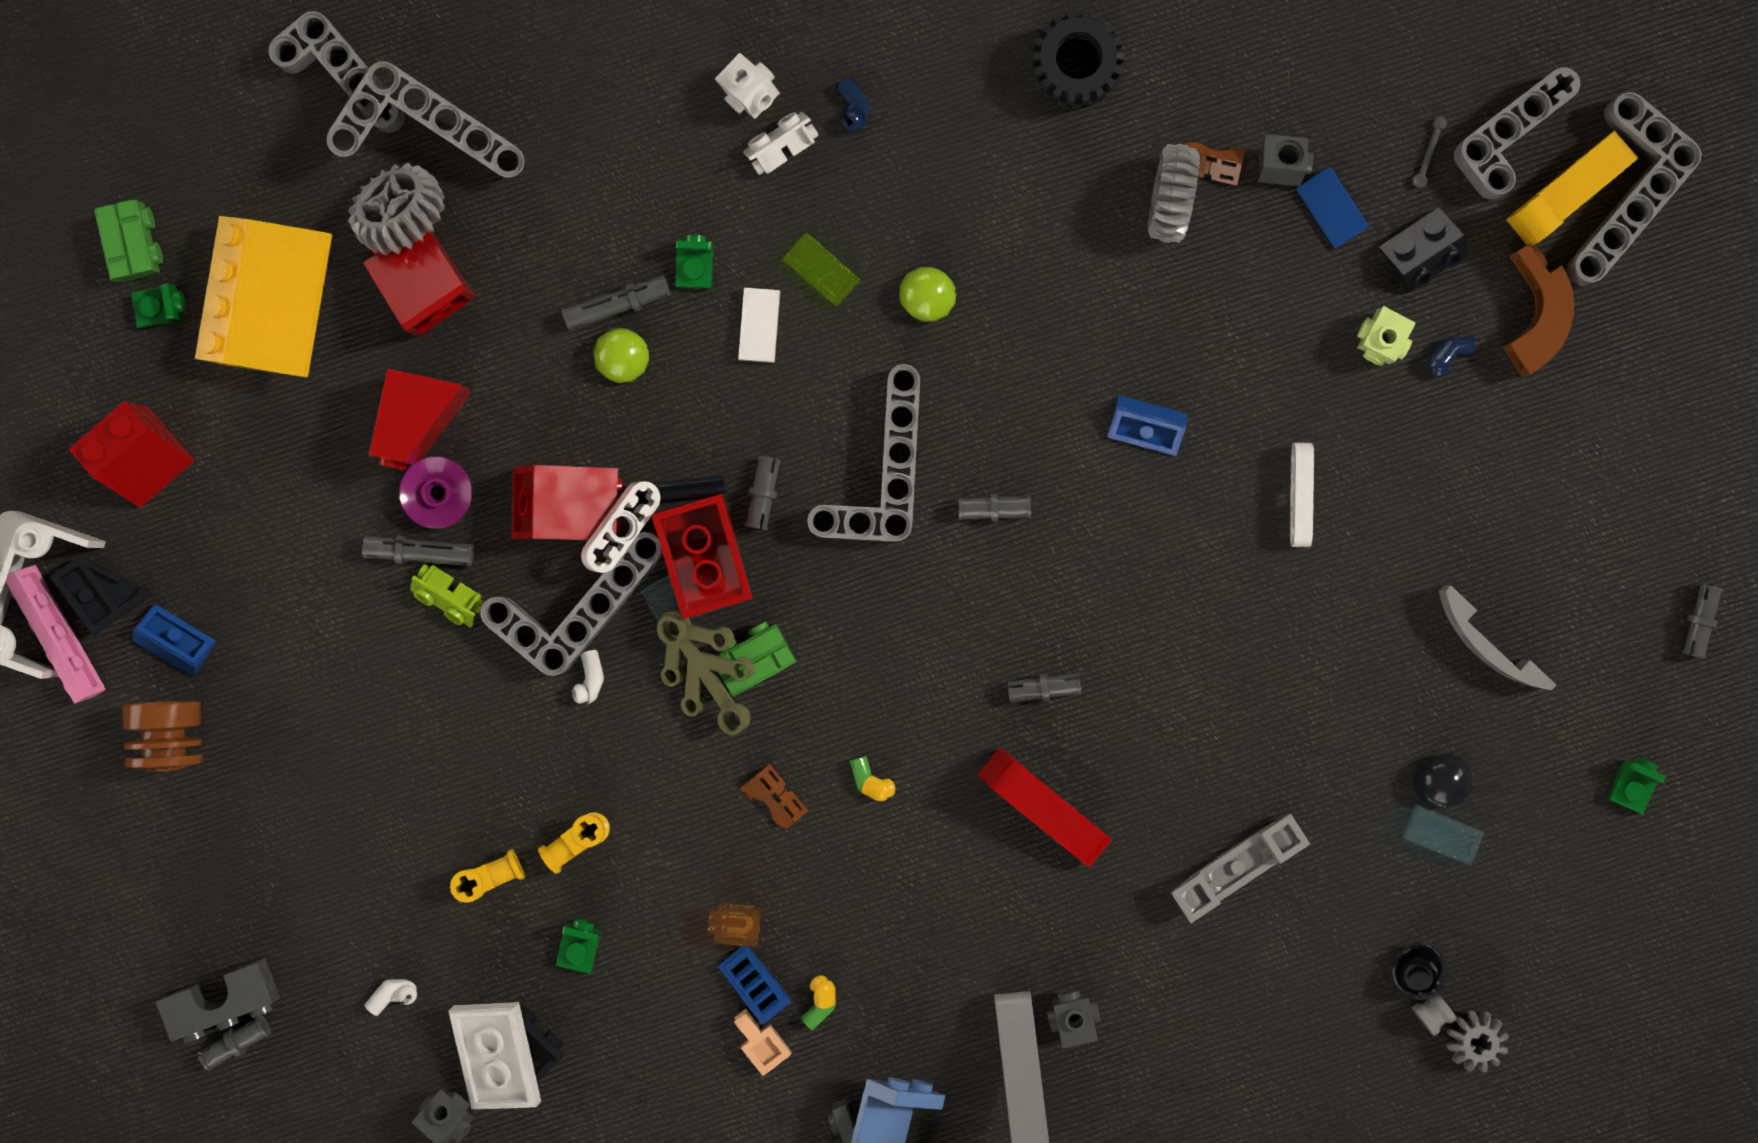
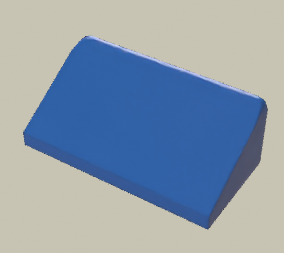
M1330 166L1296 189L1334 249L1369 227Z
M1118 396L1107 437L1177 456L1187 426V414L1132 398Z
M155 603L133 630V641L191 677H194L216 642V640Z

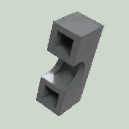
M266 958L239 967L223 975L228 988V997L224 1004L217 1005L207 1001L202 994L199 983L155 1001L170 1042L182 1038L184 1044L205 1036L204 1029L216 1025L218 1031L239 1023L237 1017L250 1012L251 1017L254 1018L273 1010L271 1004L277 1001L280 995Z

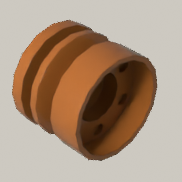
M166 701L122 705L123 729L140 731V739L125 742L124 749H141V755L124 758V767L154 772L181 770L193 764L203 763V753H186V747L202 745V739L185 736V729L202 725L201 701Z

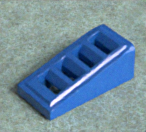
M747 943L718 965L719 969L762 1025L791 1002V997ZM747 957L751 963L735 975L731 969ZM756 969L759 975L744 986L741 980ZM765 981L768 987L753 997L750 992ZM774 993L777 998L763 1009L760 1003Z

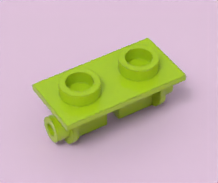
M424 564L418 572V577L415 575L412 577L410 590L414 592V597L427 606L433 604L444 611V615L457 625L465 624L471 628L475 613L479 614L481 612V607L485 602L481 600L482 595L461 582L452 593L448 588L453 583L454 578L434 565L429 567Z

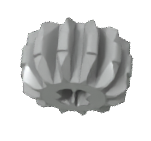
M1469 1010L1467 1012V1022L1457 1016L1455 1023L1460 1026L1458 1030L1453 1028L1447 1029V1034L1455 1038V1040L1449 1041L1446 1044V1048L1449 1051H1456L1452 1060L1456 1064L1464 1062V1068L1470 1072L1475 1069L1476 1065L1481 1072H1487V1061H1490L1495 1066H1499L1500 1060L1495 1057L1496 1054L1508 1053V1049L1500 1044L1509 1039L1508 1033L1499 1031L1503 1023L1497 1018L1491 1020V1014L1487 1011H1483L1478 1017L1473 1010ZM1481 1036L1484 1039L1482 1045L1476 1044L1473 1046L1471 1044L1472 1038L1479 1039Z

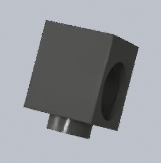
M1265 134L1259 149L1257 182L1301 186L1305 174H1311L1314 154L1313 152H1308L1309 138ZM1287 157L1294 164H1285L1279 158Z

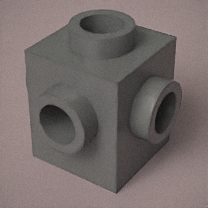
M1079 989L1058 993L1059 999L1051 1000L1053 1010L1047 1011L1051 1033H1059L1062 1048L1098 1041L1095 1023L1101 1022L1097 1002H1090L1087 993L1080 994ZM1072 1014H1079L1076 1019H1069Z
M440 1089L436 1095L432 1093L423 1101L419 1108L421 1112L411 1123L433 1143H453L454 1141L458 1143L470 1131V1122L474 1118L466 1111L470 1104L454 1091L449 1096Z

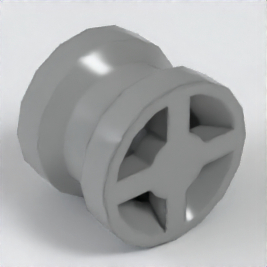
M1439 994L1422 1004L1416 1003L1411 1007L1433 1036L1440 1032V1027L1445 1023H1453L1457 1020L1455 1014Z

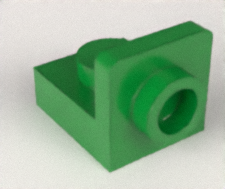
M684 235V241H676L675 246L677 250L676 288L712 289L714 257L712 242H706V236Z
M166 283L161 284L159 288L131 292L137 328L145 329L183 322L182 312L186 311V303L182 291H178L177 286Z
M1640 757L1637 758L1636 763L1624 760L1606 799L1643 815L1657 783H1664L1666 776L1656 772L1659 767L1658 765Z
M573 919V923L567 922L562 929L563 936L556 966L591 974L602 930L595 929V923L583 919Z

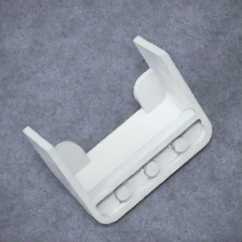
M6 511L0 514V665L40 679L59 677L54 667L14 654L16 648L15 636L10 629L2 626L12 596L10 588L6 583L7 575L21 569L25 557L39 558L45 555L51 547L54 536L87 548H104L106 541L23 512Z

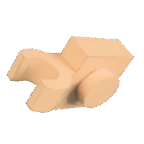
M744 1009L734 1017L736 1019L734 1023L748 1039L741 1045V1049L762 1076L792 1054V1051L770 1023L763 1029H760L747 1009Z

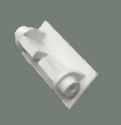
M796 112L790 113L778 122L779 127L768 135L766 132H763L748 142L749 147L743 153L750 161L754 158L757 159L751 164L758 175L764 172L769 174L787 161L786 156L781 150L786 145L792 155L795 156L815 143L814 138L819 136L812 124L805 127V124L811 121L803 112L796 114Z

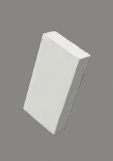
M744 288L739 360L775 363L780 290Z

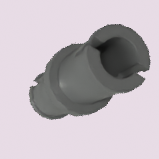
M758 456L754 485L749 487L748 495H751L745 527H752V529L761 531L768 530L767 525L772 500L777 498V492L774 490L781 460Z
M991 493V497H959V520L991 519L992 522H999V518H1031V495L998 497V493Z
M1700 583L1693 615L1689 614L1687 621L1691 622L1682 653L1706 659V651L1712 628H1717L1718 624L1715 617L1723 588Z
M1079 672L1049 677L1045 673L1039 674L1040 678L1008 681L1010 704L1043 699V702H1050V698L1082 695Z
M262 1015L257 1016L236 1030L229 1029L223 1033V1038L198 1051V1059L207 1071H211L214 1067L233 1056L240 1057L246 1053V1048L271 1035V1027Z

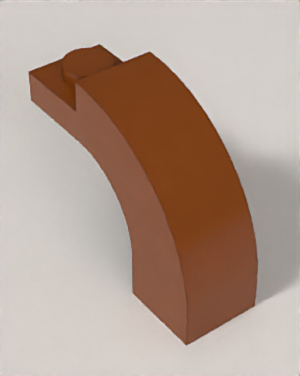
M1530 244L1520 248L1509 257L1533 292L1535 299L1534 317L1529 327L1521 335L1502 347L1522 377L1532 374L1558 353L1568 337L1574 317L1573 290L1564 268L1561 265L1548 272L1546 269L1548 263L1545 256L1538 248L1533 249Z

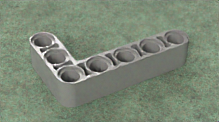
M387 61L375 62L368 68L327 134V145L334 154L340 157L354 154L387 103L390 102L503 177H514L524 167V156L514 144ZM380 67H386L394 74V81L387 88L377 87L372 80L374 71ZM412 88L420 89L425 95L424 104L417 109L409 108L404 103L405 93ZM366 98L373 103L374 112L369 118L361 119L354 114L352 106L356 100ZM449 109L455 113L456 122L452 128L441 129L436 125L435 117L440 110ZM340 129L349 130L354 136L353 145L348 149H340L335 146L333 135L336 131ZM473 130H481L487 137L485 146L479 150L469 148L466 143L467 135ZM505 150H511L517 156L516 165L509 170L501 169L497 164L498 155Z
M1627 92L1612 100L1604 110V118L1611 129L1616 130L1624 140L1652 163L1568 262L1567 276L1572 283L1578 286H1586L1597 282L1608 273L1701 161L1702 153L1697 143L1636 93ZM1620 103L1627 105L1631 109L1630 120L1620 116L1618 112ZM1647 127H1653L1658 132L1659 140L1657 143H1653L1647 138ZM1675 150H1680L1685 154V166H1680L1675 162L1673 157ZM1652 177H1656L1662 182L1663 191L1661 194H1657L1651 189L1650 180ZM1629 204L1639 209L1640 219L1638 222L1628 217L1627 207ZM1605 232H1610L1616 237L1617 246L1615 249H1610L1605 245L1603 240ZM1582 259H1587L1593 264L1594 273L1592 277H1587L1581 272L1580 263Z
M897 365L890 371L888 376L881 508L819 505L811 510L807 519L809 529L816 536L834 539L897 542L904 540L910 534L913 521L920 376L911 365ZM900 372H907L914 379V385L908 391H900L894 386V377ZM898 408L909 410L912 414V422L906 427H897L891 419L894 410ZM901 443L909 448L910 458L906 462L899 464L891 460L889 452L892 446ZM896 479L903 480L908 486V494L899 500L890 497L887 491L889 483ZM822 511H827L834 517V525L827 532L818 531L814 526V517ZM857 513H863L870 519V528L863 534L854 533L849 525L850 519ZM893 515L901 516L906 521V530L899 536L889 534L885 527L887 519Z
M649 532L639 533L615 567L600 576L553 634L507 597H493L485 601L480 613L482 621L544 674L555 676L564 673L573 665L660 561L663 552L658 536ZM645 538L652 539L656 544V552L649 559L642 558L637 550L639 542ZM620 566L629 567L633 573L632 582L625 587L620 586L615 581V572ZM599 593L606 595L610 601V607L604 614L595 612L591 605L592 599ZM498 602L504 604L508 610V616L502 623H497L491 617V609ZM574 621L583 623L587 630L585 638L580 642L574 641L569 635V627ZM523 626H529L535 631V641L530 646H525L519 641L518 632ZM551 649H557L563 655V664L558 669H552L546 663V654Z
M1031 992L994 994L1011 1143H1049Z

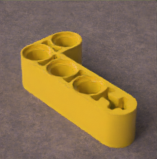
M1614 130L1511 214L1506 221L1526 245L1530 244L1533 246L1563 224V220L1635 162L1638 157Z

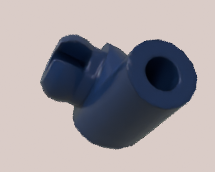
M848 77L836 89L847 102L842 124L846 130L855 132L860 131L866 125L870 103L853 80Z
M1474 337L1441 340L1428 357L1430 373L1436 377L1445 376L1449 372L1448 366L1451 365L1456 356L1475 354L1476 344Z

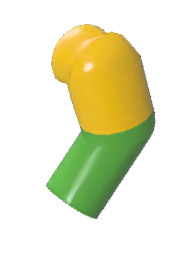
M867 756L850 760L859 792L875 801H886L887 798L895 794L896 788L892 780H881L871 774Z
M823 975L812 979L810 989L814 991V1005L801 1017V1020L811 1030H814L836 1006L835 986L832 981Z

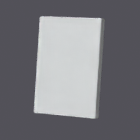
M519 1002L453 1005L448 1012L471 1109L537 1107L541 1102Z

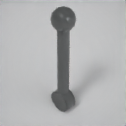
M1438 116L1433 120L1434 131L1419 173L1412 178V185L1415 188L1420 189L1427 184V177L1425 175L1440 132L1447 126V120L1442 116Z

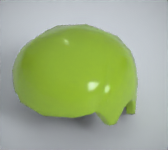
M917 267L907 273L900 284V303L912 317L919 321L936 322L947 316L955 305L956 288L951 279L941 270L933 267Z
M615 328L607 330L597 338L592 351L595 367L605 378L616 383L633 382L645 372L649 362L648 346L639 335L629 329Z

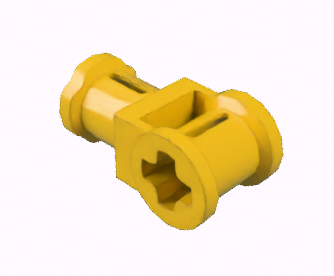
M597 812L579 817L574 822L573 827L560 835L561 837L548 846H540L538 848L540 856L547 867L553 873L558 874L562 870L561 867L587 848L603 842L609 835L610 824L604 815ZM595 823L598 827L594 832L595 835L587 836L584 832L588 828L587 824Z
M513 849L507 851L506 856L476 869L470 868L458 872L451 880L450 889L455 899L468 903L479 899L486 891L516 878L523 880L525 875ZM464 876L468 880L475 879L477 882V886L472 889L473 895H471L470 891L463 892L460 885L465 883Z

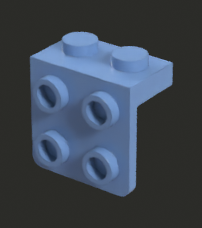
M888 1077V1081L867 1079L851 1143H905L913 1109L942 1110L945 1095L933 1091V1084L922 1080L912 1079V1082L909 1083L894 1077Z

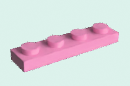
M33 565L8 574L6 583L10 588L12 597L19 604L28 620L29 627L37 636L47 659L54 666L63 682L65 691L70 695L74 704L95 697L105 691L103 683L37 566Z

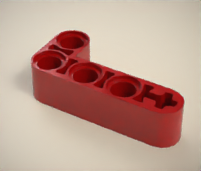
M999 747L978 772L977 775L997 794L1089 868L1112 842V839L1034 776L1003 748Z

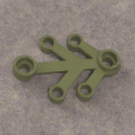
M670 610L664 613L657 625L658 636L666 643L665 667L661 671V679L665 685L674 687L682 683L686 677L685 697L681 701L682 711L690 717L704 711L706 702L700 694L702 680L721 708L718 715V724L721 730L729 735H736L745 730L750 723L749 710L745 706L733 701L714 671L731 675L737 681H744L754 674L755 667L752 660L747 657L731 660L701 652L694 643V641L708 643L715 650L723 651L733 645V632L727 627L711 630L692 625L689 618L682 619L679 610ZM674 623L677 625L679 632L675 629ZM719 634H721L724 637L725 644L720 642L718 637ZM681 651L688 659L687 675L683 666L679 664ZM739 664L745 668V674L739 670ZM670 670L675 672L676 680L672 678ZM690 700L695 702L696 709L691 706ZM735 713H736L737 716L739 717V720H740V721H738V720L735 718Z

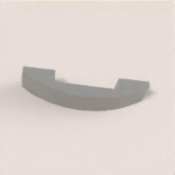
M1443 585L1440 588L1441 603L1451 625L1466 646L1479 659L1498 673L1521 684L1552 690L1556 686L1531 660L1521 659L1516 666L1510 662L1468 622L1477 610L1452 586Z
M1288 814L1215 858L1170 893L1189 923H1193L1220 905L1221 900L1275 864H1281L1309 846L1310 843L1293 816Z

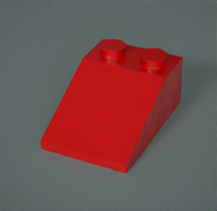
M723 494L651 515L682 619L753 599Z

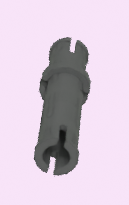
M665 275L636 285L632 282L626 284L625 289L567 309H562L569 331L625 311L634 309L636 312L641 310L643 305L671 297Z
M365 535L362 555L363 558L395 560L397 564H403L404 561L472 567L474 544L418 541L406 539V536L397 535V538Z

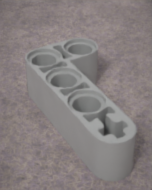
M315 11L307 12L300 16L276 36L269 46L271 60L287 73H299L318 59L349 97L354 92L356 83L363 78L368 70V66L334 25L321 13ZM324 24V32L319 38H309V31L313 25ZM288 47H296L294 59L289 62H283L282 52ZM339 51L347 52V60L343 65L338 67L332 65V58L335 53ZM373 74L372 80L374 84L379 88H385ZM360 98L354 102L366 118L373 114L374 105L370 100ZM388 102L385 108L389 110L391 118L386 121L382 118V114H380L374 126L382 132L394 133L402 127L405 115L402 110Z
M1567 67L1554 70L1457 145L1454 151V160L1483 198L1489 200L1497 199L1514 187L1516 174L1501 152L1578 93L1580 78L1574 70ZM1562 82L1565 87L1549 98L1546 92L1556 86L1557 83ZM1525 101H1532L1536 104L1538 108L1537 117L1529 116L1525 112ZM1501 122L1508 126L1510 131L1508 139L1500 138L1495 131L1496 123ZM1468 144L1476 145L1480 149V161H1474L1468 157L1466 153ZM1490 173H1497L1501 176L1503 180L1502 189L1497 190L1490 186L1488 182Z

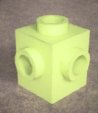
M1383 306L1377 309L1372 319L1367 317L1357 334V337L1361 338L1357 348L1365 352L1363 355L1365 359L1379 366H1383L1384 362L1387 364L1396 362L1397 358L1403 360L1411 347L1412 340L1408 339L1416 323ZM1382 334L1386 336L1387 343L1383 341Z

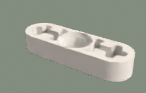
M1312 443L1292 444L1290 485V543L1292 547H1311L1314 490V448Z
M638 481L631 483L625 489L582 549L581 558L587 569L604 573L615 567L659 506L660 493L654 484ZM637 491H647L645 498L648 500L647 505L639 504L633 513L624 510L625 506L627 508H634L639 500L635 495ZM620 516L625 517L630 526L628 533L623 537L616 536L612 529L614 520ZM604 535L610 541L618 543L617 548L609 545L604 551L603 555L607 558L605 563H594L596 560V556L593 554L594 549L602 550L609 542L603 539Z

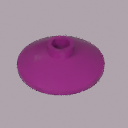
M427 457L417 461L406 471L400 484V501L404 511L414 522L427 528L439 529L455 524L466 514L471 504L472 485L467 473L459 464L444 457ZM436 486H441L444 490V496L439 500L434 499L432 496V490Z

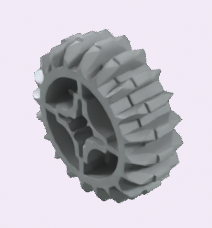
M1167 144L1162 150L1149 212L1148 232L1151 238L1167 243L1171 241L1179 243L1185 237L1193 210L1199 175L1200 156L1197 149L1183 144Z
M409 163L404 164L401 168L395 164L390 171L386 172L382 169L378 177H370L371 182L367 186L360 187L361 194L352 198L354 205L348 209L351 215L348 221L361 244L364 243L374 253L380 251L387 255L394 251L399 254L403 247L412 249L414 242L417 240L423 241V236L427 232L434 231L432 225L441 220L439 213L445 209L443 204L445 197L437 180L427 170L422 169L419 165L412 167Z

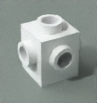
M741 53L715 78L727 94L724 98L726 102L739 114L745 110L754 119L763 110H766L780 94L771 82L775 78L771 71L761 62L755 66Z

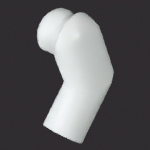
M597 650L586 651L580 655L585 680L583 684H576L572 689L574 701L578 704L584 702L590 704L595 701L604 681Z
M407 979L385 980L364 1006L373 1015L378 1016L389 1002H404V1005L412 1004L417 998L416 985Z

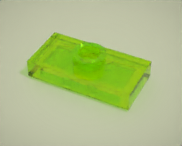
M807 232L783 258L785 263L835 307H838L860 282V279Z

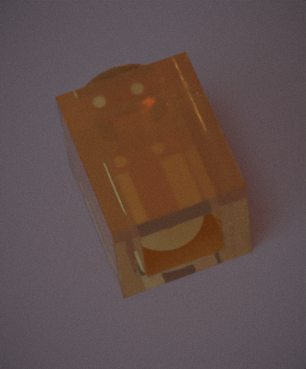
M719 903L717 912L710 911L708 933H715L714 943L757 947L762 907Z

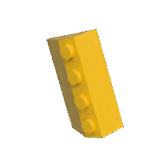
M219 216L195 359L225 366L308 378L332 234L250 219Z

